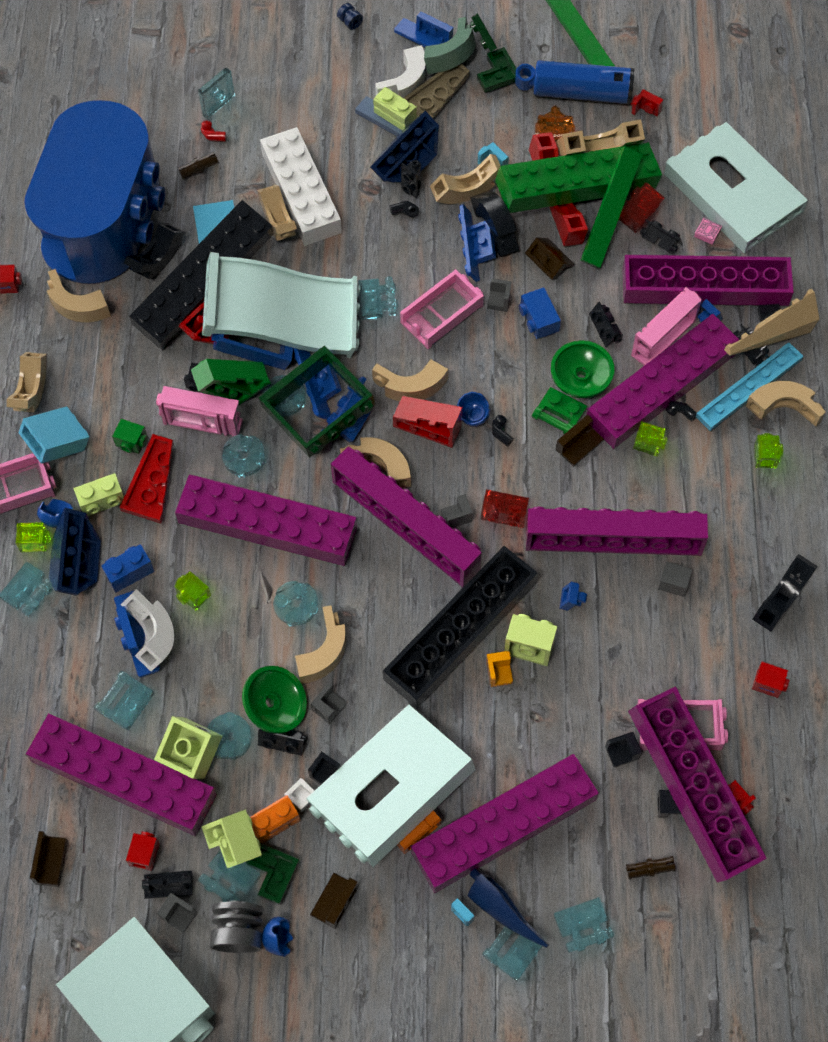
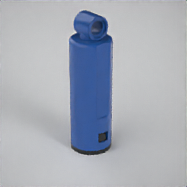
M538 60L536 62V69L527 63L517 67L515 84L517 88L524 91L534 87L533 94L535 96L631 104L635 69Z

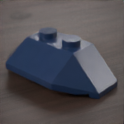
M424 111L385 148L370 168L383 182L401 183V163L407 166L413 160H418L421 163V172L437 156L438 123Z
M69 508L63 509L53 535L49 579L55 591L77 596L97 582L101 540L89 522L87 514Z

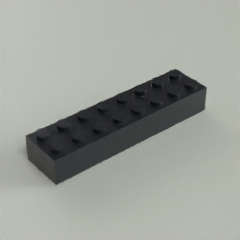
M241 200L129 316L131 324L158 348L163 350L182 331L179 324L204 302L206 266L210 252L219 253L220 257L251 259L273 236V225L245 201Z
M503 546L383 670V680L417 709L536 584L538 573L507 547Z

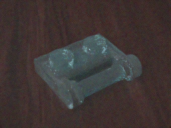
M120 671L116 676L117 680L101 702H97L93 708L128 731L153 697L154 691L136 681L127 673ZM127 684L130 686L112 711L108 709V706L123 685Z
M504 927L490 948H486L482 955L518 982L542 946L519 935L503 959H500L497 953L513 932Z

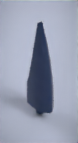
M476 868L470 872V876L475 882L467 896L477 906L511 931L546 948L549 946L526 921L502 886L490 875L482 874Z

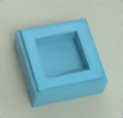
M457 898L451 904V911L466 926H469L474 921V915Z

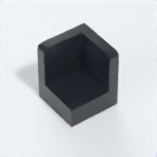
M634 732L609 739L605 745L613 767L639 760L642 754Z
M321 751L308 769L309 778L322 785L341 765Z
M659 790L657 794L658 818H667L669 814H681L670 791Z

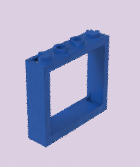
M212 334L211 340L214 341L213 350L255 362H263L265 365L285 370L292 360V347L281 345L280 352L277 354L223 338L224 334Z

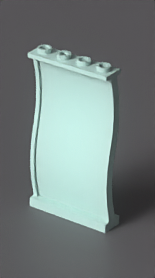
M210 252L206 266L202 336L211 337V334L247 336L311 352H316L325 345L332 354L346 355V358H351L359 346V339L356 338V333L359 330V320L356 319L360 309V303L357 302V297L360 293V285H357V276H353L351 279L322 277L252 259L220 257L219 253Z

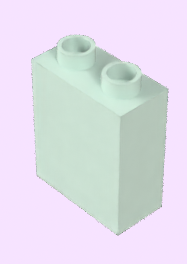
M135 917L129 920L56 984L102 1042H202L214 1028L208 1021L215 1014L214 1011Z

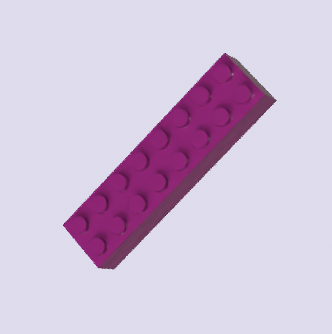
M625 255L622 267L623 303L669 304L687 287L690 291L698 294L702 299L701 303L707 299L712 305L779 304L780 306H789L794 293L791 257Z
M711 314L589 407L587 414L593 419L592 428L615 449L641 429L643 423L647 424L663 412L671 401H677L737 355L729 356L724 349L729 343L733 344L739 341V339L714 314Z
M348 446L331 463L332 480L336 486L461 587H464L481 570L482 552L477 544L468 542L458 529H452L448 526L443 517L434 515L424 502L419 503L414 499L413 494L409 490L399 487L394 478L384 475L380 468L373 462L369 463L357 449L353 450Z
M190 474L175 511L179 524L341 566L346 565L357 531V518L355 516Z
M538 506L528 508L526 522V551L702 556L708 540L707 514H702L698 511H691L689 513H679L674 510L667 512H656L655 510L635 512L631 509L612 511L607 508L600 510H589L588 508L568 510L564 507L545 509Z
M676 686L628 710L716 882L728 880L767 859Z
M49 713L26 752V756L32 763L195 837L217 796L214 787L192 779L172 768Z
M572 754L411 846V854L435 894L467 876L473 869H479L595 802L599 793L576 756Z

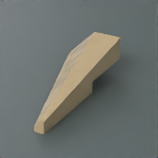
M809 289L802 300L796 298L792 301L791 306L778 310L756 325L753 333L750 335L744 333L741 335V340L733 344L729 343L724 350L731 356L811 333L819 321L815 292Z

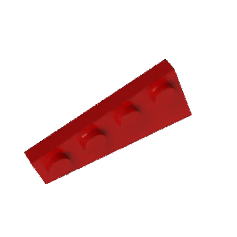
M152 434L120 505L122 512L161 524L173 452V440Z

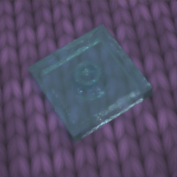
M227 67L198 90L202 115L206 119L235 97L232 73Z

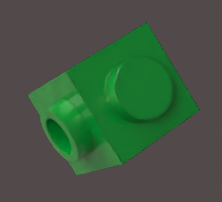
M120 419L112 435L115 446L120 447L121 450L127 453L134 452L139 454L142 447L144 448L148 442L144 426L124 419Z

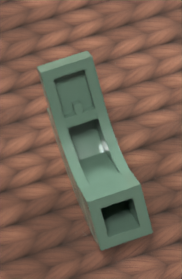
M466 17L458 18L457 32L449 41L442 44L425 46L424 61L428 74L452 69L467 60L473 53L476 41L471 25H468Z

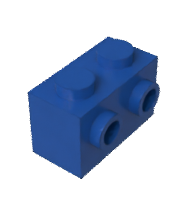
M544 287L521 295V302L518 305L519 311L522 316L526 317L527 327L530 333H534L536 339L560 331L561 320Z
M141 544L129 547L123 554L111 557L101 565L115 593L155 572Z

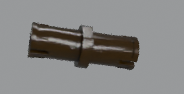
M212 152L199 159L197 157L194 158V161L178 167L182 179H185L197 172L202 173L204 169L219 164L215 153Z
M673 856L655 860L649 858L644 862L626 864L628 880L643 876L655 877V875L676 871L675 864H672L674 863Z

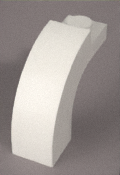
M422 45L403 50L406 71L397 78L375 83L376 95L384 87H387L404 98L424 83L426 64Z
M136 589L121 605L125 606L126 610L140 623L144 630L145 643L135 657L152 671L170 653L174 643V629L171 619L161 603L157 600L152 605Z

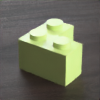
M246 810L202 826L209 849L220 846L227 868L262 855L260 842L255 837L252 829L253 823Z

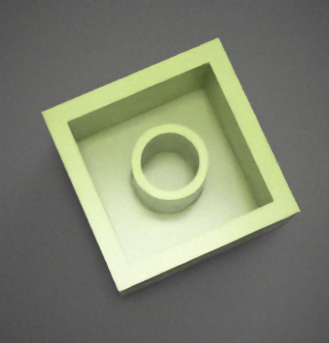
M513 614L505 640L504 651H509L511 657L548 666L557 626L547 620L537 621L525 614Z
M172 716L154 760L192 779H205L222 735L185 717Z

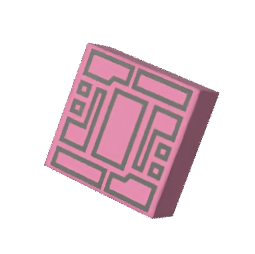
M703 218L694 237L713 245L722 226Z

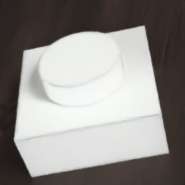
M300 778L284 795H288L292 804L302 812L309 805L306 798L314 790Z

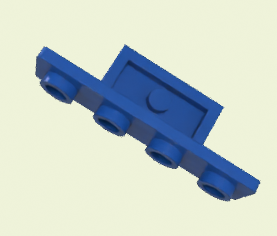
M420 12L417 15L416 23L403 18L394 28V32L425 47L449 41L453 38L454 27Z
M462 204L459 206L460 213L458 217L462 224L460 234L464 241L462 250L466 258L465 272L477 282L480 281L478 264L496 258L495 244L486 221L473 225L471 212Z
M293 348L294 357L298 365L311 356L309 351ZM329 365L305 383L306 392L310 397L314 414L326 420L331 415L327 400L342 390L336 372Z
M363 376L358 380L364 385L367 379ZM349 386L347 387L349 391L346 396H342L338 401L337 406L339 407L336 412H333L328 417V425L361 400ZM371 411L357 419V422L352 427H347L340 433V436L349 443L352 442Z
M131 591L114 597L118 615L114 619L118 631L123 630L124 637H121L123 648L125 651H130L139 678L159 672L160 667L158 665L150 671L135 657L144 646L145 633L140 623L126 610L125 606L121 605L134 592Z

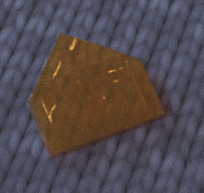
M555 105L549 113L538 116L537 123L535 124V134L552 132L556 142L562 134L575 132L573 117L564 115L560 112V108Z

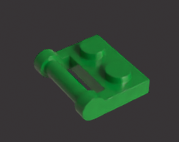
M550 387L540 404L535 408L532 418L540 419L563 431V434H565L581 420L587 410V405ZM544 410L551 412L552 414L568 421L569 423L566 424L562 422L561 420L545 413Z

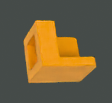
M509 651L487 654L486 665L491 687L513 683Z

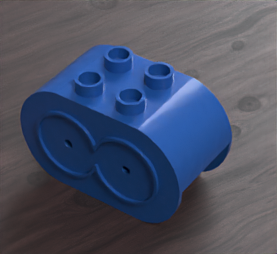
M103 100L87 101L76 104L61 113L52 126L25 195L24 203L27 215L31 222L40 229L43 237L41 252L46 264L51 270L56 269L59 276L73 282L88 284L104 282L126 271L129 266L124 264L126 256L137 255L141 243H150L154 229L153 221L150 220L153 210L161 211L165 202V188L160 186L159 181L160 166L154 160L146 125L135 111L125 105Z

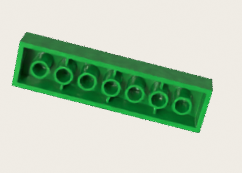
M649 142L626 146L643 154L628 193L656 189L662 173ZM622 147L502 165L499 167L495 181L502 200L510 213L604 198Z

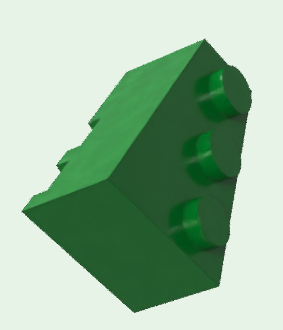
M205 359L200 361L191 370L198 392L239 400V405L270 384L263 362Z

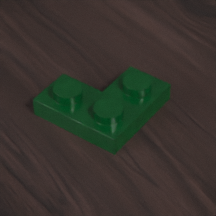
M476 13L471 17L473 21L470 22V25L475 33L479 31L482 39H480L483 48L485 50L489 49L492 52L497 49V46L479 14Z
M505 47L487 53V60L492 69L477 74V80L484 92L486 93L514 83L517 68Z
M260 843L262 855L248 860L246 865L266 873L258 896L281 905L300 861L295 857Z

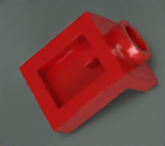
M643 89L631 101V114L636 115L641 108L645 112L658 117L662 110L663 99Z
M734 780L728 786L745 816L754 808L753 802L756 797L754 795L749 796L738 782Z

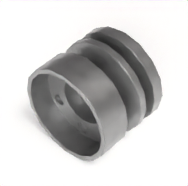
M245 901L215 903L212 912L216 915L212 917V923L222 926V928L211 931L210 949L226 953H254L261 951L262 933L251 928L263 924V920L259 918L263 915V906Z

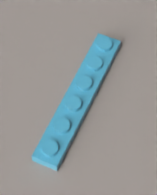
M788 342L698 411L696 418L709 431L713 430L744 406L754 391L765 384L775 382L802 361L803 355Z

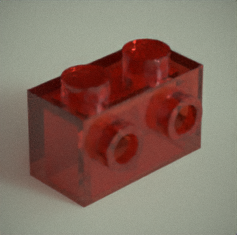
M645 183L641 188L639 186L636 187L630 195L632 197L629 202L625 201L619 220L634 233L642 227L645 220L649 219L665 198L648 183Z
M486 489L481 520L524 528L529 498Z

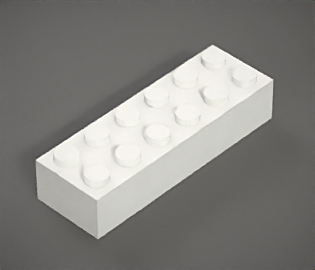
M296 127L260 139L264 160L275 184L280 187L283 201L292 220L295 221L297 232L303 245L306 246L342 233L341 219L298 128Z

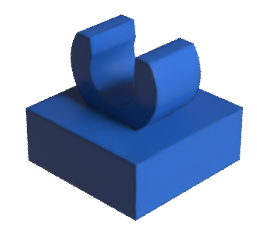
M707 299L701 303L703 312L697 317L700 323L711 314H714L720 321L723 319L721 312Z
M571 581L562 588L559 609L568 611L574 606H581V603H586L587 594L579 592L578 583Z

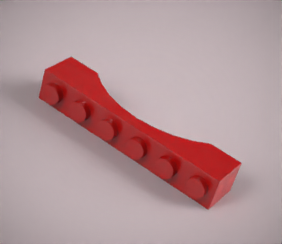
M552 132L532 136L529 146L532 161L559 157ZM573 203L549 207L563 246L583 244L588 228L583 214Z

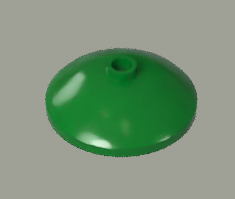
M585 340L573 341L563 345L554 354L551 362V376L556 386L564 393L577 398H590L601 394L609 387L614 376V362L610 354L602 346ZM578 375H584L585 377L580 378Z
M265 666L253 672L244 684L242 702L245 712L253 724L261 730L269 733H286L297 727L304 718L307 708L305 690L298 678L290 671L279 666ZM266 701L270 703V707L267 706Z

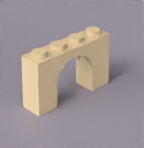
M640 119L621 123L611 131L591 136H583V131L562 134L556 141L558 156L640 144L645 140Z

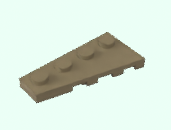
M460 64L447 71L438 72L406 95L404 99L408 103L410 102L417 106V117L426 111L434 119L470 76V71L463 64Z

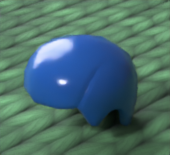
M473 391L466 393L458 400L457 406L462 407V421L466 425L477 427L484 424L489 418L491 409L488 401L481 393Z
M52 499L48 505H45V502L41 503L37 516L44 525L56 528L63 509H73V507L63 500Z
M278 916L273 917L267 922L262 932V943L266 951L282 957L290 954L291 950L287 947V944L293 940V937L289 932L290 924L288 919Z

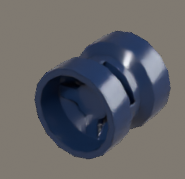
M351 3L343 4L337 12V17L342 22H345V25L350 30L358 28L363 21V15L359 11H355Z

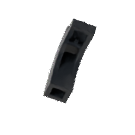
M486 191L470 197L475 216L482 217L490 228L498 256L518 251L519 247L514 233L517 230L512 216L501 197L493 191Z
M170 223L158 224L149 246L138 255L126 256L124 264L129 266L131 271L147 279L156 276L175 255L185 232Z
M798 554L778 585L762 603L752 620L772 632L801 594L818 566Z

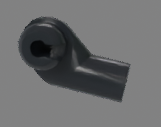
M409 201L389 205L392 215L403 213L409 217H416L419 213V208Z
M671 401L669 406L666 407V412L671 416H674L676 412H680L691 422L696 419L697 412L686 403Z
M497 415L492 422V434L508 447L514 438L505 432L506 418L503 415Z

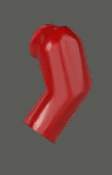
M203 121L201 123V133L207 140L226 142V132L215 131L210 121Z

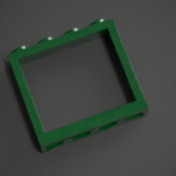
M325 345L258 397L262 408L309 458L314 454L320 453L326 444L336 440L341 432L347 427H352L357 422V419L364 414H368L376 405L374 397L368 389ZM329 365L361 400L306 443L274 407Z

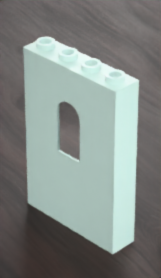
M727 122L721 126H716L711 133L701 136L696 143L686 146L681 153L670 157L666 161L664 175L712 222L721 225V231L743 253H746L803 213L808 201ZM715 157L726 159L746 180L731 188L710 168V160Z
M408 705L306 799L311 806L309 811L317 819L321 817L325 821V827L332 834L337 832L340 835L339 840L348 849L352 847L356 850L354 854L362 863L367 861L374 867L476 769L472 759L413 707ZM384 770L399 782L372 809L364 811L357 808L355 800L358 794Z

